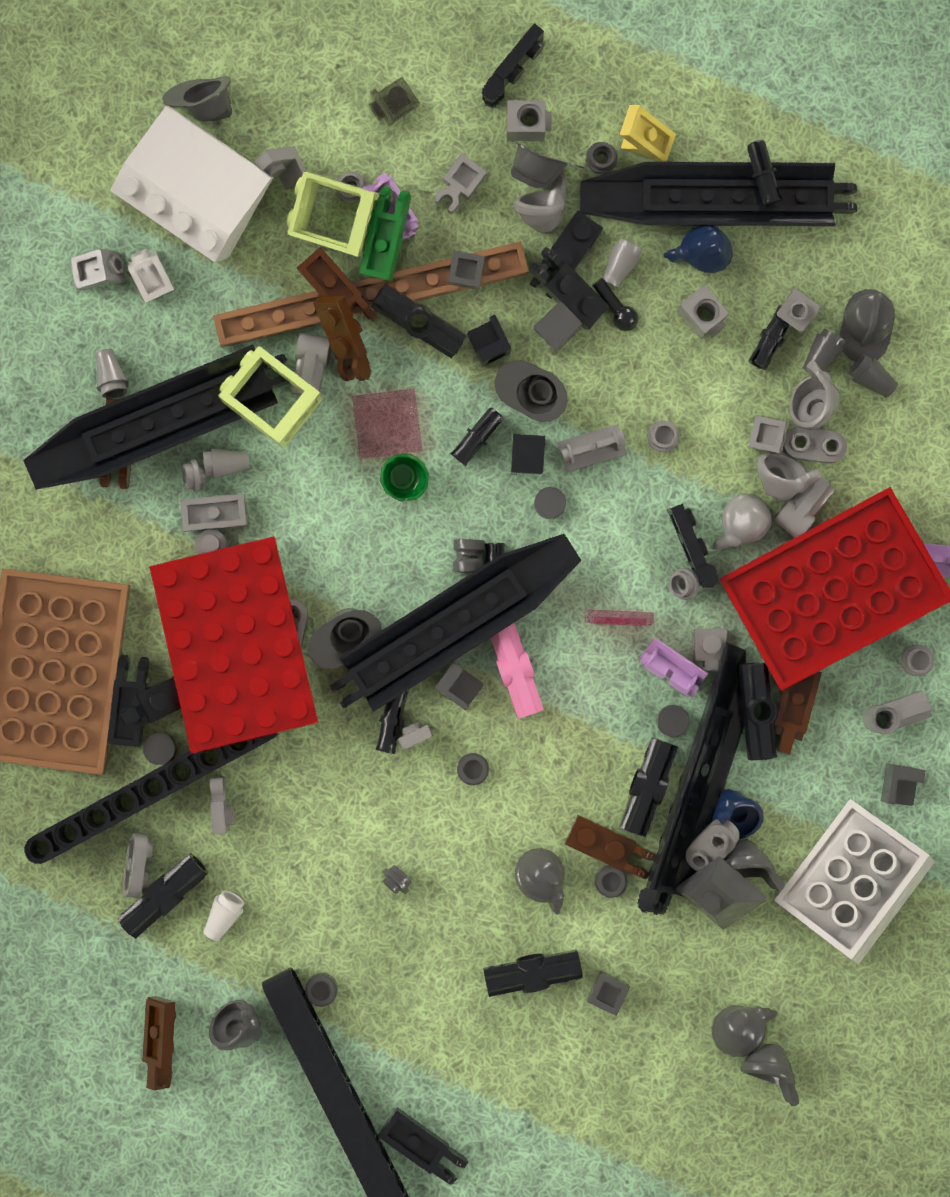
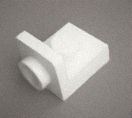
M143 249L131 256L132 261L127 263L128 270L145 303L174 290L156 250L149 252L148 249Z

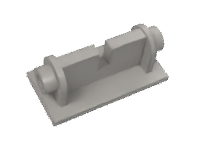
M618 424L557 442L566 473L627 455L624 446L626 444L623 432H620Z

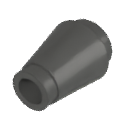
M824 328L821 334L816 335L802 369L808 372L806 370L807 364L810 361H815L820 369L825 371L844 351L842 347L845 344V340Z
M863 354L856 360L849 371V374L854 377V382L885 398L889 397L898 386V382L894 380L874 356L869 357L867 354Z

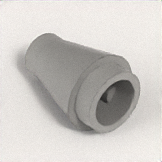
M620 238L617 244H613L603 280L619 288L621 282L641 260L639 256L642 249Z
M103 349L96 352L97 390L101 392L103 398L113 399L125 395L129 382L115 357L114 350Z
M211 448V451H203L205 477L213 476V479L249 470L248 451L240 452Z

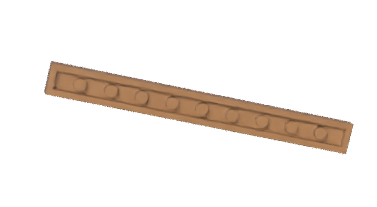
M521 241L471 253L485 256L480 286L525 276L529 273ZM452 258L395 271L393 282L376 277L352 282L363 294V299L370 307L385 283L415 302L471 289L448 284ZM316 291L213 315L220 346L226 348L321 325L313 304L320 298V295ZM357 304L350 309L353 317L363 315L362 310Z

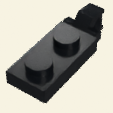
M174 675L136 693L137 696L130 699L133 706L118 714L125 726L139 719L145 725L181 709Z

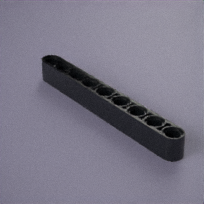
M281 733L249 740L244 749H238L234 745L216 748L219 753V760L215 765L205 760L204 752L191 754V751L32 836L24 846L25 856L34 864L45 863L267 743ZM180 762L190 767L191 775L187 780L181 779L177 775L176 768ZM151 778H156L162 783L163 787L159 795H155L149 790L148 784ZM124 793L131 795L134 800V806L131 810H127L121 805L120 800ZM95 809H100L104 812L106 816L104 825H98L94 822L92 815ZM67 824H71L76 828L77 837L75 840H70L65 836L64 830ZM38 840H43L48 844L49 852L47 856L41 855L37 851Z
M290 967L263 981L262 988L367 1197H409L314 1007L308 1001L305 990L294 969Z

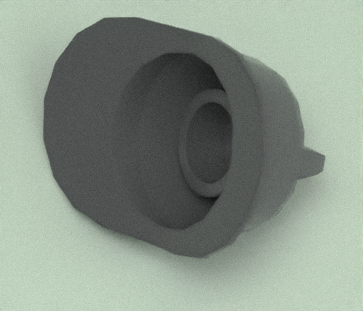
M224 76L215 79L189 80L170 88L164 94L162 100L165 105L170 107H185L199 122L229 118L232 115V108L227 87L230 85L231 79Z
M512 140L513 143L518 145L511 175L528 186L543 188L553 184L568 164L584 169V167L542 156Z
M864 289L856 292L846 305L840 337L845 340V344L842 347L843 353L854 362L863 354H867L869 357L874 356L878 360L885 354L888 348L895 320V309L891 300L884 293L874 289Z
M522 360L511 361L503 365L497 372L494 382L496 393L500 400L509 407L539 422H551L559 418L565 411L568 402L567 391L554 373Z
M354 608L340 610L333 615L330 621L321 625L312 634L308 646L311 659L317 666L325 669H337L344 666L339 657L382 631L380 621L374 614L365 610Z

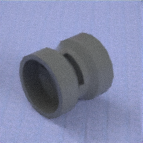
M454 540L453 549L456 552V560L453 562V572L473 573L484 566V562L481 560L482 553L485 551L484 540ZM462 557H475V559H462Z

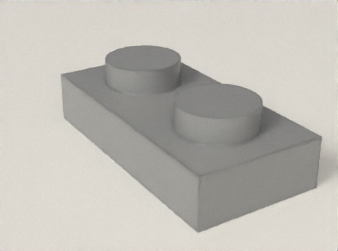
M245 494L180 500L184 532L248 526Z

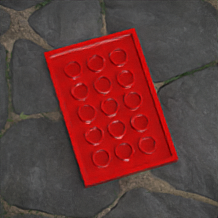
M891 487L719 578L780 691L795 685L950 603V588Z
M275 536L149 566L191 754L319 723Z

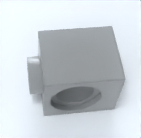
M507 100V141H544L545 131H551L552 112H546V101ZM525 116H532L537 120V124L528 127L522 124L521 119Z
M705 284L680 304L677 309L680 316L700 339L707 334L712 338L726 326L723 320L729 315V312ZM706 308L710 310L712 320L708 322L700 320L697 315V309Z

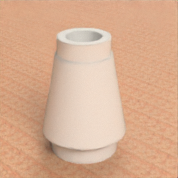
M222 891L220 896H215L206 927L203 931L204 934L212 940L220 941L222 936L243 913L244 901L238 895L229 891Z

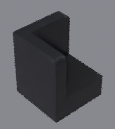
M496 315L490 316L489 322L468 331L467 336L482 367L511 354L512 348Z
M513 434L511 475L517 476V473L540 475L543 473L545 436Z

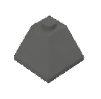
M720 856L683 881L676 888L682 896L722 930L764 903L767 899L761 891Z

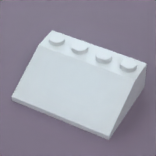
M165 106L124 162L110 191L213 262L228 259L273 177L170 106Z
M850 799L774 901L859 965L935 861L925 851Z

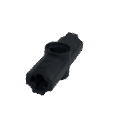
M387 283L379 290L371 304V308L406 329L407 333L412 337L420 338L451 359L457 354L466 338L465 333L432 313L426 305L418 304ZM416 314H422L428 321L423 327H414L410 323V319Z
M765 662L739 664L742 701L739 705L738 713L744 722L747 759L754 761L777 758L774 731L777 707L771 700L768 667ZM759 703L762 710L761 715L756 719L754 708Z
M651 737L641 768L636 770L629 789L630 798L619 825L620 828L646 837L656 807L661 804L669 782L667 777L678 746Z
M190 853L168 874H163L142 893L143 896L121 914L118 918L121 927L135 939L140 936L158 918L168 914L184 899V895L205 878L209 872L203 863Z
M577 949L546 956L541 953L526 955L517 958L516 962L483 968L489 997L521 990L523 993L538 992L549 988L551 984L583 978Z

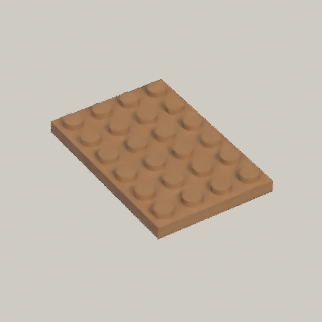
M2 568L0 579V762L100 775L105 774L109 750L107 738L114 680H117L118 664L122 654L131 585Z

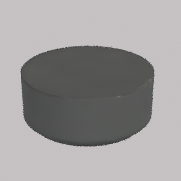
M546 487L537 493L534 507L542 518L555 519L564 512L566 498L559 489Z
M668 705L658 712L656 724L664 735L678 737L687 730L689 716L683 708L676 705Z
M162 732L150 735L143 745L145 758L155 765H162L171 761L177 750L173 737Z
M469 753L460 759L457 773L464 783L478 785L487 778L489 765L482 755Z
M605 865L595 875V886L603 896L615 898L625 891L627 877L624 871L610 865Z
M327 973L313 975L305 987L308 1001L318 1007L331 1004L338 992L336 980Z

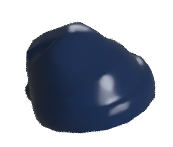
M697 226L685 235L679 247L665 252L664 257L670 262L684 260L701 272L714 274L723 271L731 263L733 251L731 242L723 231L715 226Z
M729 788L720 793L712 816V822L717 819L722 825L727 820L732 822L739 831V839L754 834L761 827L764 821V813L757 801L746 797L740 791H734Z

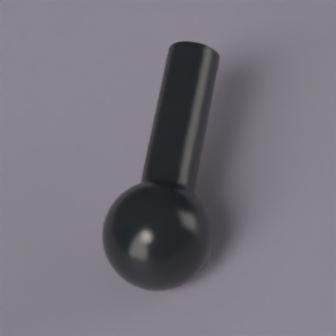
M602 277L592 284L593 288L614 313V325L621 331H630L635 328L638 323V314L635 309L630 306H624Z

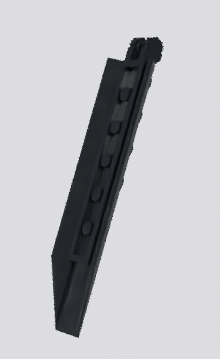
M642 162L581 181L580 212L640 225L835 227L836 223L833 213L853 214L857 212V205L852 202H834V194L852 195L857 193V185L854 183H834L835 163L771 162L772 167L777 169L775 177L783 200L771 205L762 206L756 179H752L754 171L751 162Z
M254 345L247 346L74 418L23 460L35 489L101 478L242 419L240 415L225 405L219 398L221 393L220 387L230 375L233 377L241 368L240 362L249 351H255ZM284 354L275 356L282 364L287 361ZM264 362L261 363L234 397L253 413L278 404L272 389L289 383L281 375L268 380L265 371L272 368Z
M565 534L499 555L339 657L340 661L349 670V673L329 687L332 691H338L353 679L360 690L343 698L340 702L342 707L346 708L364 696L372 711H376L535 610L581 562L580 557Z
M728 642L725 644L684 772L680 777L679 788L674 803L669 810V818L659 841L654 864L649 871L646 888L642 889L639 894L638 908L644 913L653 912L654 915H664L666 910H668L667 906L670 904L672 895L682 896L676 890L677 886L697 872L687 863L686 851L690 844L712 822L720 793L724 790L744 729V722L738 713V708L742 701L738 665L746 663V650Z

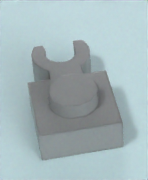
M461 153L443 178V182L449 187L440 190L436 194L435 204L439 205L442 199L450 198L453 203L448 208V213L454 214L459 207V197L462 195L469 200L487 176V171Z
M694 629V661H703L701 669L705 672L709 670L717 672L718 660H721L727 642V629Z
M213 777L210 779L213 834H225L230 831V825L235 823L234 807L228 806V798L226 797V777Z

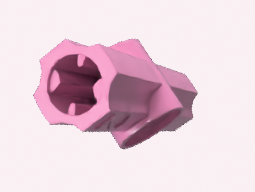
M513 623L492 636L491 641L498 659L496 663L503 684L508 688L515 714H517L519 719L544 709L533 679L535 675L526 650H523L516 625Z

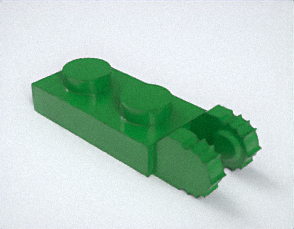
M384 186L380 190L376 210H373L359 273L393 282L407 220L405 217L409 212L411 195L409 191H401L397 198L395 212L390 214L387 212L391 207L393 191L391 187Z

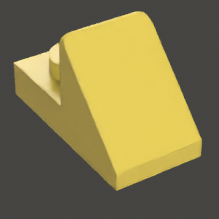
M630 105L620 132V136L624 138L621 148L658 162H667L676 133L640 105Z

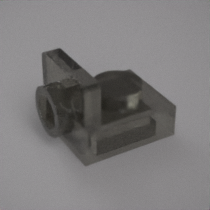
M400 77L379 92L376 88L370 91L372 102L369 104L371 111L378 121L383 118L388 126L420 106V102L403 77Z

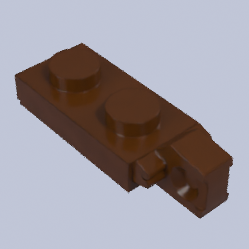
M819 671L783 691L774 724L776 726L775 734L781 735L778 752L790 755L794 739L802 741L804 734H806L822 672Z
M159 996L147 997L142 1058V1062L147 1063L148 1066L146 1088L154 1091L170 1088L173 1073L171 1070L172 1054L174 1052V1022L176 1019V1002Z

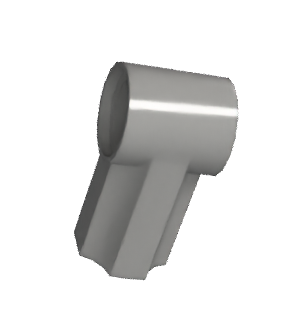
M300 333L296 347L295 360L297 364L295 374L319 392L324 369L329 364L332 351L328 338ZM292 384L291 394L300 397L303 392Z
M821 477L815 483L810 484L804 492L796 494L781 507V512L778 511L774 516L773 521L796 538L809 529L815 520V514L835 489Z
M918 691L881 705L870 706L864 712L863 723L871 732L891 734L898 728L932 717V708L924 692ZM883 711L887 716V722L880 728L876 723V716L879 712Z

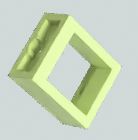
M303 171L302 177L298 179L295 186V195L297 196L295 206L290 210L287 217V226L289 227L287 235L357 257H363L373 210H376L379 193ZM319 184L361 197L349 243L307 230Z
M258 346L254 352L251 350L243 357L240 362L241 368L234 377L230 375L222 383L219 398L230 409L284 449L322 402L323 398L318 390L262 347ZM262 362L303 392L275 428L271 427L234 398Z

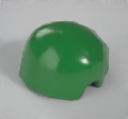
M407 453L397 454L388 458L381 468L380 483L385 493L395 500L401 502L417 500L428 487V470L425 463L417 456Z

